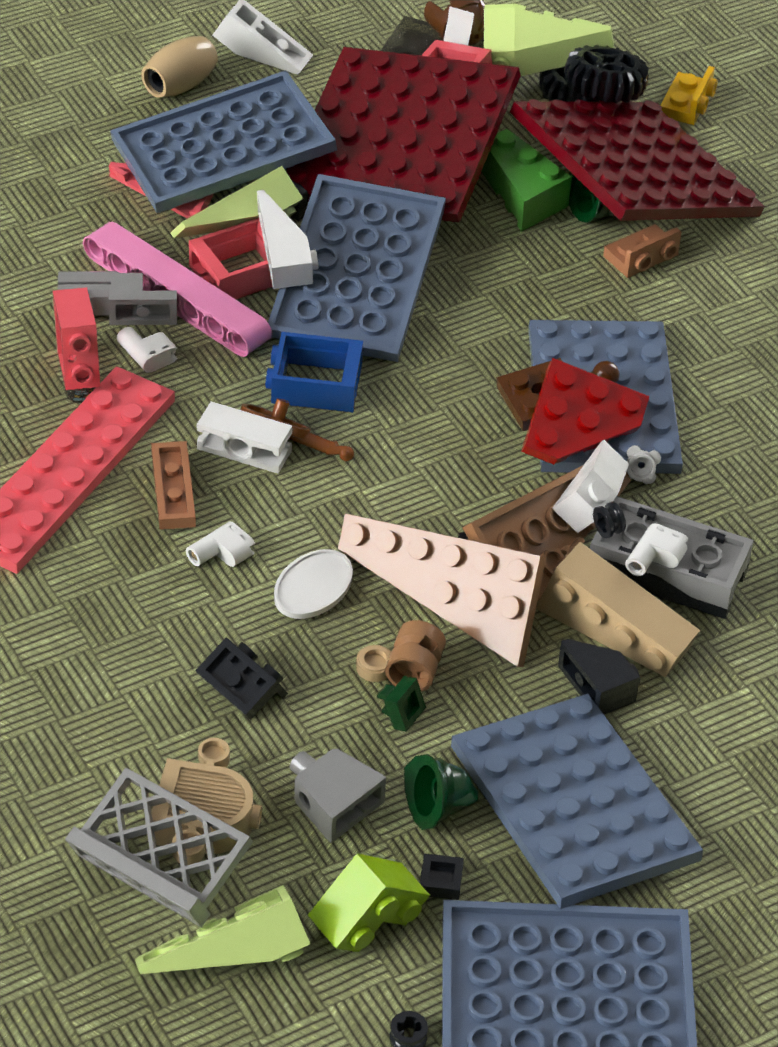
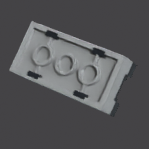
M616 496L614 502L620 506L624 513L626 530L620 534L614 533L610 538L602 537L597 531L590 544V549L653 596L726 619L732 605L736 586L739 581L743 582L748 571L754 540ZM651 524H660L683 533L689 538L686 542L687 551L675 568H669L652 561L645 574L637 576L630 573L625 566L626 560Z

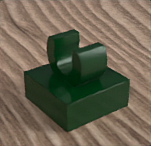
M404 676L396 686L386 684L377 693V698L384 699L385 702L382 713L390 717L393 729L407 732L426 709L417 678Z

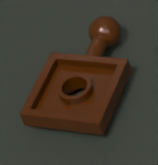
M550 361L496 377L497 388L522 431H527L539 396L536 393H539ZM611 361L597 363L593 371L590 372L615 383L618 382L620 377L618 367Z

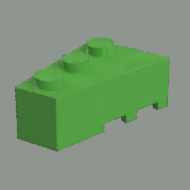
M505 129L497 133L482 168V173L497 195L500 194L504 199L505 208L508 213H513L516 217L517 226L522 232L569 206L572 176L510 130Z

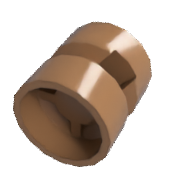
M412 620L404 623L398 631L394 642V649L391 651L386 664L385 674L388 680L396 686L404 676L417 678L421 692L429 689L433 683L438 663L441 660L446 645V638L443 632L433 624L421 620Z

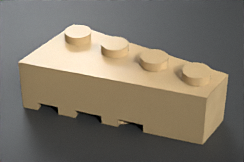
M581 542L556 567L536 606V609L612 650L620 651L622 655L665 678L687 653L700 632L697 627Z

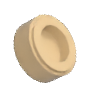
M369 645L362 648L356 658V671L359 676L370 682H381L388 679L385 669L391 651L380 645Z

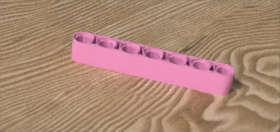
M113 221L108 222L83 239L86 254L106 270L119 273H143V291L177 290V316L235 354L246 357L271 339L272 331L270 325L261 315Z

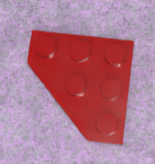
M552 358L544 377L521 452L554 465L566 460L569 456L596 448L603 440L608 443L609 440L621 435L626 436L634 433L642 424L650 396Z

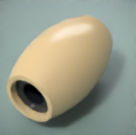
M203 36L185 37L173 41L157 51L146 63L141 72L143 84L150 94L158 98L185 93L199 85L209 76L218 62L217 51L211 41Z

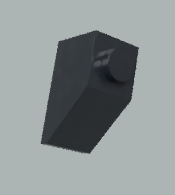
M571 639L561 641L558 667L580 696L589 694L604 715L636 702L640 675L635 665L629 664L620 651Z

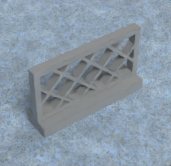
M128 768L123 770L81 830L74 826L65 838L66 842L79 857L201 928L211 915L207 907L253 843L250 836ZM132 782L139 786L142 799L122 805L121 795ZM166 802L171 804L173 817L153 822L151 807ZM144 809L146 824L126 830L124 814ZM117 817L119 832L105 836L95 832L103 820ZM194 820L201 821L204 834L184 840L181 824ZM175 826L177 842L156 847L154 832ZM210 827L214 828L217 831L211 832ZM145 834L148 835L149 850L135 854L129 852L127 839ZM228 837L237 841L229 854L215 857L213 841ZM116 842H120L121 847L118 846V845L115 844V843H116ZM206 844L208 860L188 865L185 849ZM174 852L179 853L180 868L166 872L160 870L158 857ZM151 859L152 865L146 862V860ZM210 869L211 880L202 893L191 888L189 875ZM182 877L183 882L177 880V878Z

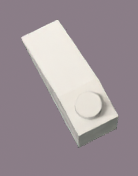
M239 0L213 33L216 39L235 54L296 75L302 71L313 56L311 52L245 0Z
M258 190V215L273 289L313 284V270H318L316 249L310 250L308 238L264 190Z
M603 440L552 509L579 533L594 522L593 510L595 507H605L607 503L614 501L623 483L629 463Z

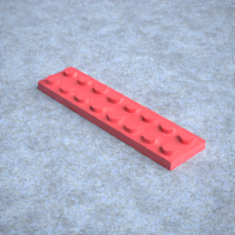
M117 366L100 383L101 387H96L0 489V567L16 574L22 570L175 402V391Z

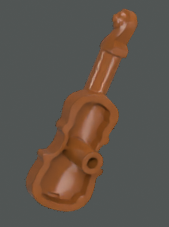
M276 399L273 411L248 403L241 406L240 410L292 425L290 440L318 450L326 455H340V458L344 461H350L354 458L352 447L339 446L337 441H330L310 433V427L285 418L290 402L284 399Z

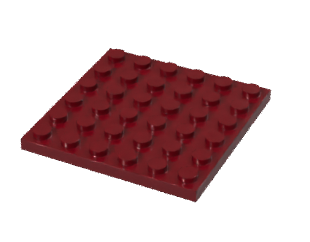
M343 47L315 108V112L335 138L337 150L288 168L286 172L291 180L302 185L308 191V202L317 176L322 174L444 197L446 201L442 220L460 223L521 77L519 67Z
M530 99L529 101H514L510 113L620 221L760 217L765 207L755 197L756 195L752 190L739 183L734 173L724 169L717 162V158L714 155L706 152L699 146L698 140L685 133L680 128V124L676 120L669 118L661 110V106L654 101H630L628 103L619 102L616 104L609 101L605 103L602 100L599 102H586L584 100L564 102L557 99L553 101Z

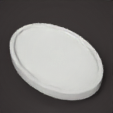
M322 549L309 552L295 559L282 571L276 581L274 602L277 609L287 617L305 619L318 616L333 608L346 595L352 582L353 569L349 558L339 551Z

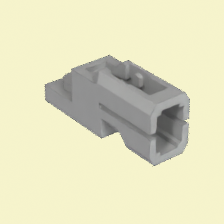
M58 271V290L87 287L94 316L109 315V325H177V290L143 291V273Z

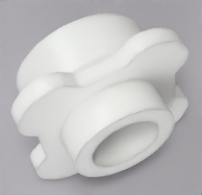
M637 445L629 447L627 450V462L629 463L627 473L630 479L643 481L645 484L653 483L656 479V465L661 462L659 452L656 450L644 451ZM644 462L645 466L643 468L638 467V463Z

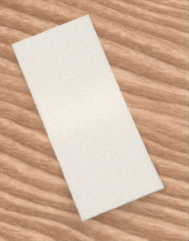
M450 6L443 41L468 45L474 13Z

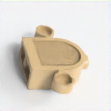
M208 738L202 741L198 747L199 763L167 758L159 784L160 787L248 836L252 828L259 829L263 807L262 805L253 804V791L248 781L238 772L226 768L230 762V748L226 741L220 738ZM167 802L155 805L152 808L153 822L173 817L172 806ZM199 820L181 824L184 840L204 834L203 823ZM175 826L154 832L157 846L177 842ZM210 827L211 832L217 831L214 828ZM230 837L213 841L214 854L231 851L237 841ZM206 844L185 849L187 864L198 863L203 859L205 853H207ZM172 853L174 859L180 863L179 853Z

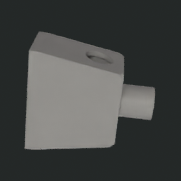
M331 749L318 760H315L307 752L301 751L290 763V770L297 775L294 791L295 802L330 843L334 842L385 802L386 777L339 749Z

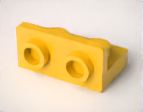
M708 66L703 78L690 73L678 72L660 105L661 110L669 118L694 125L699 114H705L709 97H713L716 92L718 79H714L715 67Z

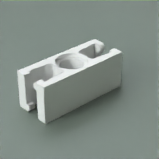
M212 401L197 423V431L202 432V435H199L197 439L198 450L279 474L292 452V443L287 442L292 434V425Z

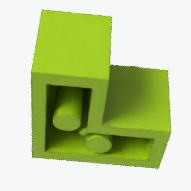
M357 853L309 912L308 916L336 949L359 952L372 942L376 930L383 922L406 926L407 923L413 921L420 914L422 905L430 894L401 862Z

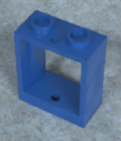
M281 332L279 345L272 346L271 365H274V368H268L265 387L266 389H271V403L275 404L276 399L280 398L290 402L291 406L353 413L362 369L363 341ZM288 364L342 369L344 371L342 382L286 376Z

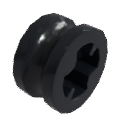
M613 501L607 503L605 507L598 506L594 508L593 521L602 537L610 538L614 533L620 534L626 530L624 513L617 503Z
M403 1011L397 1014L392 1019L389 1038L392 1047H425L428 1033L426 1019L421 1014L413 1011ZM405 1028L414 1029L413 1037L404 1036Z

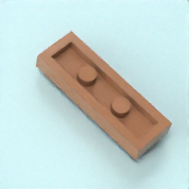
M187 441L151 443L159 529L196 527Z

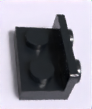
M227 637L195 670L200 677L250 720L275 693L282 699L288 694L280 685L284 678L268 663L263 668L255 662L258 656L246 644L241 642L236 646Z

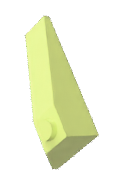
M519 4L485 5L484 48L491 49L492 64L519 67L521 76L564 67L570 52L574 51L575 48H583L586 45L591 47L595 45L606 47L608 45L610 48H614L612 28L608 25L579 18L572 20L554 17L553 12L545 10L543 14L525 10L526 6Z
M280 166L182 221L170 234L175 239L212 233L258 218V190H264L288 217L297 212L294 207L303 197L283 166Z
M284 885L237 905L234 907L236 911L234 917L228 920L227 918H212L205 922L202 928L200 927L196 930L197 936L191 939L187 934L178 936L135 958L140 974L270 962L279 958L281 962H286L304 953L303 948L310 945V941L294 903Z

